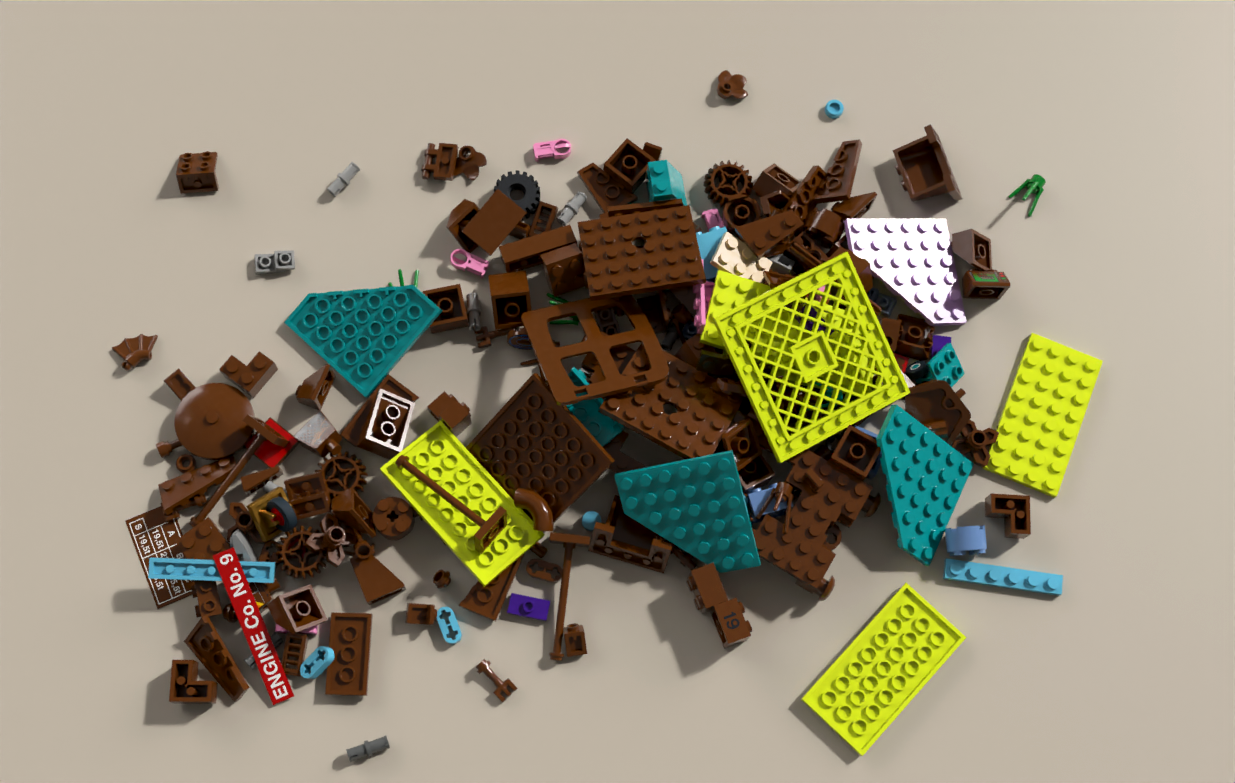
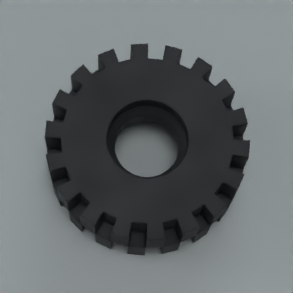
M515 170L516 174H512V171L508 172L507 177L503 174L501 181L497 180L494 192L499 189L511 199L510 192L512 190H522L524 192L523 199L511 200L527 212L525 216L526 219L529 218L530 213L534 214L540 201V187H538L537 180L534 181L532 175L528 177L527 172L523 171V174H520L519 170Z

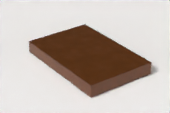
M497 189L462 230V233L491 256L527 212Z

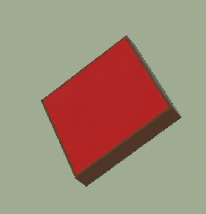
M269 417L265 423L290 441L286 447L273 444L269 440H264L254 453V456L269 468L279 466L299 442L292 434ZM256 432L251 437V439L245 446L246 449H248L250 445L254 442V440L257 438L258 432Z

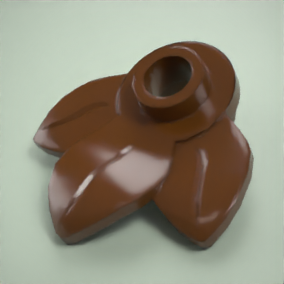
M728 70L720 73L717 93L721 98L728 99L734 97L736 99H743L748 96V93L743 89L747 82L746 77L740 74L732 76Z
M463 146L460 148L459 157L456 159L454 176L464 173L468 179L475 180L479 175V167L487 165L486 157L484 154L476 152L472 146Z

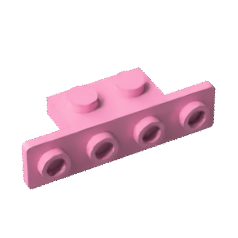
M714 282L693 285V293H696L693 308L696 310L694 326L697 327V334H701L706 325L705 318Z

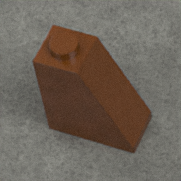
M372 554L366 559L359 557L357 559L349 558L368 605L406 590L403 582Z

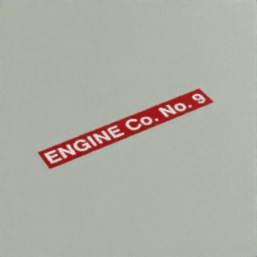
M234 547L213 555L273 705L294 697Z

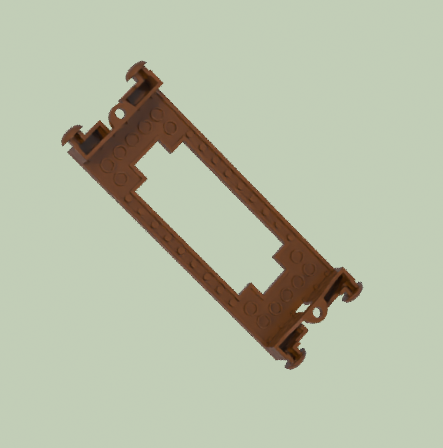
M601 331V334H602V335H604V336H609V335H607V334H605L604 332ZM586 335L583 337V339H582L581 342H584V341L587 340ZM626 345L609 350L620 375L636 352ZM587 354L582 361L580 369L585 376L590 378L587 382L593 384L605 381L606 379L595 355ZM738 410L729 427L736 422L750 418L760 447L774 454L760 422ZM622 431L603 447L615 460L608 468L615 473L647 467L620 451L629 436L625 431ZM806 449L786 460V462L793 465V468L785 483L790 484L801 492L790 511L788 533L784 534L783 523L768 514L763 518L757 531L753 528L752 530L760 558L797 579L796 585L810 593H816L819 595L818 601H824L832 593L835 579L833 575L829 580L823 577L836 556L832 550L840 544L842 538L841 530L835 522L838 521L850 528L861 510L866 512L864 517L872 516L880 505L881 495L879 492L875 497L869 495L873 489L871 485ZM810 468L824 482L823 486L817 491H814L803 478ZM828 534L835 536L836 542L834 544H829L826 541Z

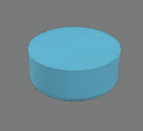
M830 100L825 107L826 115L832 119L839 118L844 110L843 104L838 100Z
M588 511L582 517V526L587 531H593L596 522L601 523V516L595 511Z

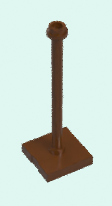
M247 414L243 421L258 432L257 438L198 516L190 519L191 522L189 524L195 527L205 520L264 440H269L273 444L286 447L290 441L260 418Z
M401 455L396 460L397 468L400 470L406 469L481 527L474 535L475 550L480 554L486 550L491 542L507 526V511L500 506L485 521L409 462L408 456Z
M550 532V543L563 544V548H565L553 653L549 652L550 660L562 661L564 654H561L572 552L575 546L589 547L590 537Z

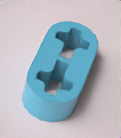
M441 607L437 611V621L443 637L447 643L457 644L462 638V633L455 614L451 608ZM444 611L447 614L451 613V616L448 617L449 624H446L444 619H440ZM451 626L454 632H458L455 640L447 638L450 634L448 628Z
M325 646L316 648L300 667L301 676L307 679H316L333 662V649Z

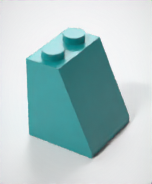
M667 160L648 162L646 186L649 202L682 199L683 206H687L682 174Z

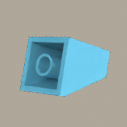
M719 226L709 229V232L703 234L702 232L696 233L701 259H703L706 282H715L719 269L711 265L710 261L723 234L727 232L726 226L722 228Z

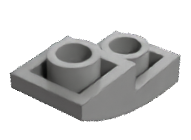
M294 250L274 251V254H255L254 256L256 275L280 273L295 269Z
M236 530L232 537H230L231 548L234 547L236 554H243L241 561H257L253 547L246 535L241 530Z

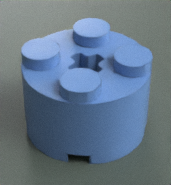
M985 525L945 529L947 553H950V556L966 555V551H969V555L986 553Z

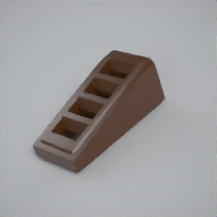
M539 201L528 237L537 235L534 233L535 229L542 232L550 231L559 208ZM543 209L551 211V214L549 215L543 213L542 211ZM540 216L549 218L548 222L539 219ZM537 223L546 225V228L537 226Z
M279 466L242 476L240 479L244 492L247 495L252 494L265 486L269 480L273 481L283 475V471Z
M287 632L282 658V667L286 675L301 677L300 667L305 659L309 640L308 635ZM292 639L301 641V645L292 643ZM290 648L300 649V653L291 652ZM289 656L299 657V660L293 661L288 660ZM287 664L296 665L297 670L286 668Z

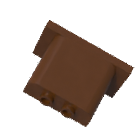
M931 124L924 127L926 136L893 150L897 161L895 168L898 175H902L904 180L901 181L902 187L905 192L908 191L913 202L948 192L955 201L963 199L939 135Z
M615 495L606 524L595 523L588 551L664 574L673 544L663 542L664 538L624 514L620 496Z

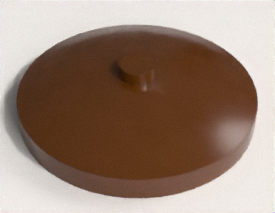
M224 383L204 384L190 391L180 402L174 419L175 432L185 449L199 458L220 460L225 457H231L242 450L252 437L254 429L245 423L243 419L247 414L255 417L254 410L248 398L237 388Z

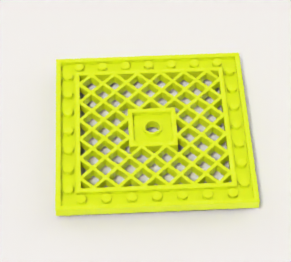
M844 252L712 319L778 463L786 461L847 428L849 424L852 425L910 393L848 252ZM826 285L824 292L817 290L818 288ZM831 286L838 288L836 297L829 294ZM809 294L808 300H805V299H802V298H801V297H803V296ZM815 294L822 296L820 305L812 303ZM842 294L844 295L846 301L841 299ZM827 298L834 301L832 310L825 308ZM793 302L791 309L785 307V305ZM799 302L806 304L804 313L796 311ZM839 303L846 305L844 315L837 312ZM811 307L818 309L816 318L808 316ZM777 310V311H776V314H775V317H772V316L767 315V314H769V313H771V312ZM782 310L789 313L787 322L780 320ZM823 311L830 314L828 323L821 321ZM795 315L802 318L799 327L792 324ZM835 316L842 318L840 328L833 325ZM760 319L758 326L751 324L752 322ZM766 319L773 321L771 330L763 328ZM807 320L814 322L812 331L804 329ZM847 321L854 323L852 332L845 330ZM778 324L785 326L783 335L775 333ZM819 325L826 327L825 333L823 330L817 332ZM749 327L756 330L754 339L746 337ZM790 328L798 331L795 340L788 338ZM831 329L838 332L836 341L829 339ZM858 329L862 336L857 335ZM761 332L769 335L766 344L759 342ZM803 333H804V334H807V335H810V336H808V337H806V338H804V339L801 340V337H802V334H803ZM843 334L850 336L848 345L841 343ZM774 337L781 339L779 348L771 346ZM855 339L862 341L860 350L853 348ZM746 341L752 343L751 349H749ZM786 341L793 344L787 347L789 353L783 351ZM829 343L834 345L833 350L831 349ZM757 345L765 348L762 357L754 355ZM839 347L846 349L844 358L837 356ZM866 347L868 348L870 354L865 352ZM770 350L777 352L774 362L767 360ZM812 351L817 355L815 362L809 359V354ZM851 352L858 354L856 363L849 361ZM782 355L789 357L787 366L779 364ZM863 356L870 358L868 367L861 365ZM754 359L760 361L759 367L757 366ZM837 361L842 362L840 371L833 370L839 366ZM765 363L773 366L770 375L763 373ZM793 363L795 364L797 370L792 369ZM847 365L854 367L851 376L845 374ZM778 368L785 370L782 380L775 377ZM859 369L866 371L864 380L857 379ZM790 372L797 375L795 384L788 382ZM825 373L823 380L817 378ZM831 373L838 375L835 385L829 383ZM871 374L878 376L875 385L869 383ZM763 377L769 379L767 386L765 384ZM843 378L850 380L847 389L841 387ZM774 381L781 384L778 393L771 391ZM801 381L803 383L809 382L807 389L800 387ZM815 382L822 384L819 393L812 391ZM855 382L862 384L859 394L853 392ZM786 386L793 388L790 398L783 395ZM827 386L834 389L831 398L824 396ZM867 387H870V388L873 389V390L869 391L868 393H866ZM798 390L805 392L803 402L796 400ZM839 391L846 393L843 402L837 400ZM771 395L777 397L775 403H774V401H773ZM811 395L818 397L815 407L808 405ZM851 395L858 397L855 400L849 402ZM782 399L789 401L786 411L779 409ZM823 399L830 402L827 411L820 409ZM794 403L801 406L799 415L792 413ZM835 404L841 406L840 408L833 411ZM807 408L814 410L811 420L804 418ZM779 413H782V414L785 415L783 421H782L781 416H780ZM819 413L825 414V416L817 419ZM790 417L797 419L794 429L787 426ZM802 421L809 423L801 428Z

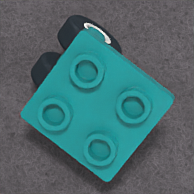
M947 343L927 364L924 361H917L910 364L905 370L907 377L910 380L916 381L915 386L937 379L946 381L952 388L965 374L951 343Z

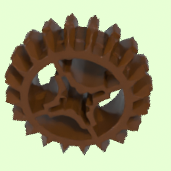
M728 160L727 164L721 161L720 166L715 163L713 169L710 168L708 170L703 186L706 187L704 192L708 194V200L713 199V205L718 202L721 208L735 195L744 194L748 196L752 194V176H749V170L743 171L744 165L738 167L737 161L733 165ZM718 177L720 179V184L716 188L714 185V180ZM741 181L743 189L738 192L737 185Z
M340 451L335 457L330 453L331 459L328 460L327 457H324L325 464L318 463L321 470L317 469L315 472L324 471L325 479L328 471L332 467L334 468L333 474L326 480L327 487L339 485L343 489V491H333L328 488L330 499L348 490V482L354 478V475H357L356 480L350 488L356 493L358 490L364 492V488L361 485H367V481L363 478L368 477V474L363 472L366 470V466L361 465V459L356 460L357 456L355 454L350 457L349 452L346 451L344 456H342ZM339 464H349L354 468L351 470L350 468L342 469ZM338 470L340 471V473H341V474L343 475V477H344V479H343L344 485H343V483L339 480Z
M300 526L299 532H297L296 528H293L292 531L294 533L292 535L288 531L285 532L288 538L280 537V541L284 544H277L276 546L282 551L275 553L277 557H282L277 560L278 564H283L281 570L285 571L288 569L286 573L288 576H291L294 572L295 579H298L301 574L303 580H306L307 573H309L311 578H314L313 571L315 570L320 574L321 571L318 567L326 568V564L322 562L323 560L327 561V557L324 555L326 554V549L313 552L304 545L306 538H309L312 534V527L309 526L307 531H305L304 526ZM316 529L313 533H319L320 531ZM298 538V546L288 550L289 545ZM304 546L305 550H309V552L305 553L302 559L301 555L297 553L301 552ZM319 555L317 560L307 567L309 558ZM287 557L298 558L300 568L291 565Z

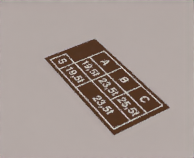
M161 506L125 521L157 609L191 596V586H195L194 580L148 578L149 559L151 557L187 559L175 542V540L183 535L177 520L166 522L165 518L172 515V513L164 515V509Z

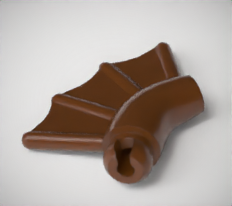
M140 334L135 338H125L121 344L112 347V350L124 359L121 367L126 371H130L131 368L137 366L141 361L151 360V351L158 335L145 336Z

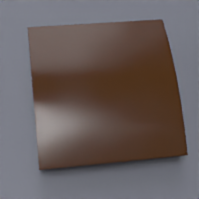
M324 471L284 481L289 498L288 503L292 505L297 520L331 512L330 497Z

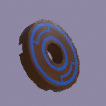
M519 328V331L516 332L515 329L508 332L507 343L510 346L522 350H533L531 345L517 343L518 340L529 341L525 328Z

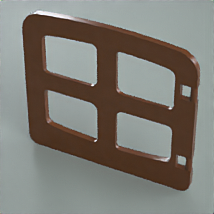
M632 295L622 296L619 301L612 298L591 301L590 298L528 311L521 316L522 324L554 401L559 406H567L587 399L592 400L626 392L646 385L659 384L668 377L669 367L660 343L648 319ZM615 306L620 307L628 317L634 330L610 336L602 335L591 312ZM576 315L587 340L555 347L547 323ZM641 342L651 369L627 376L620 375L609 350L614 347ZM589 353L594 354L606 380L579 387L575 386L567 375L561 360ZM642 378H645V379H646V381H641V382H637V383H636V381H635V380H637V379H642ZM578 393H587V395L576 396Z

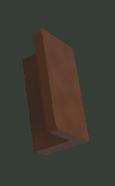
M781 190L760 197L763 213L766 217H769L770 212H773L774 208L780 209L785 207L790 200V197Z

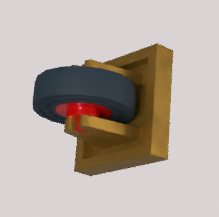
M282 487L273 489L246 506L262 541H268L282 531H290L297 525L296 514L292 505L288 503Z

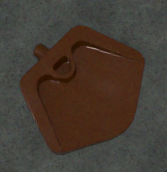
M937 379L910 387V393L904 396L905 411L923 425L944 420L948 437L941 439L951 445L971 418L970 411L960 399L966 394L965 391L960 388L957 392H954L946 381Z

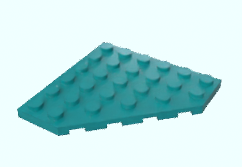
M414 285L392 286L376 289L309 293L284 323L364 397L368 398L443 310Z
M891 405L876 441L877 446L881 448L882 458H880L883 474H886L888 485H886L888 500L892 502L893 512L891 514L894 528H897L899 536L897 544L900 549L923 565L930 566L974 463L901 407Z
M733 450L615 474L614 477L624 514L705 564L714 563L716 570L720 573L760 566L761 562Z

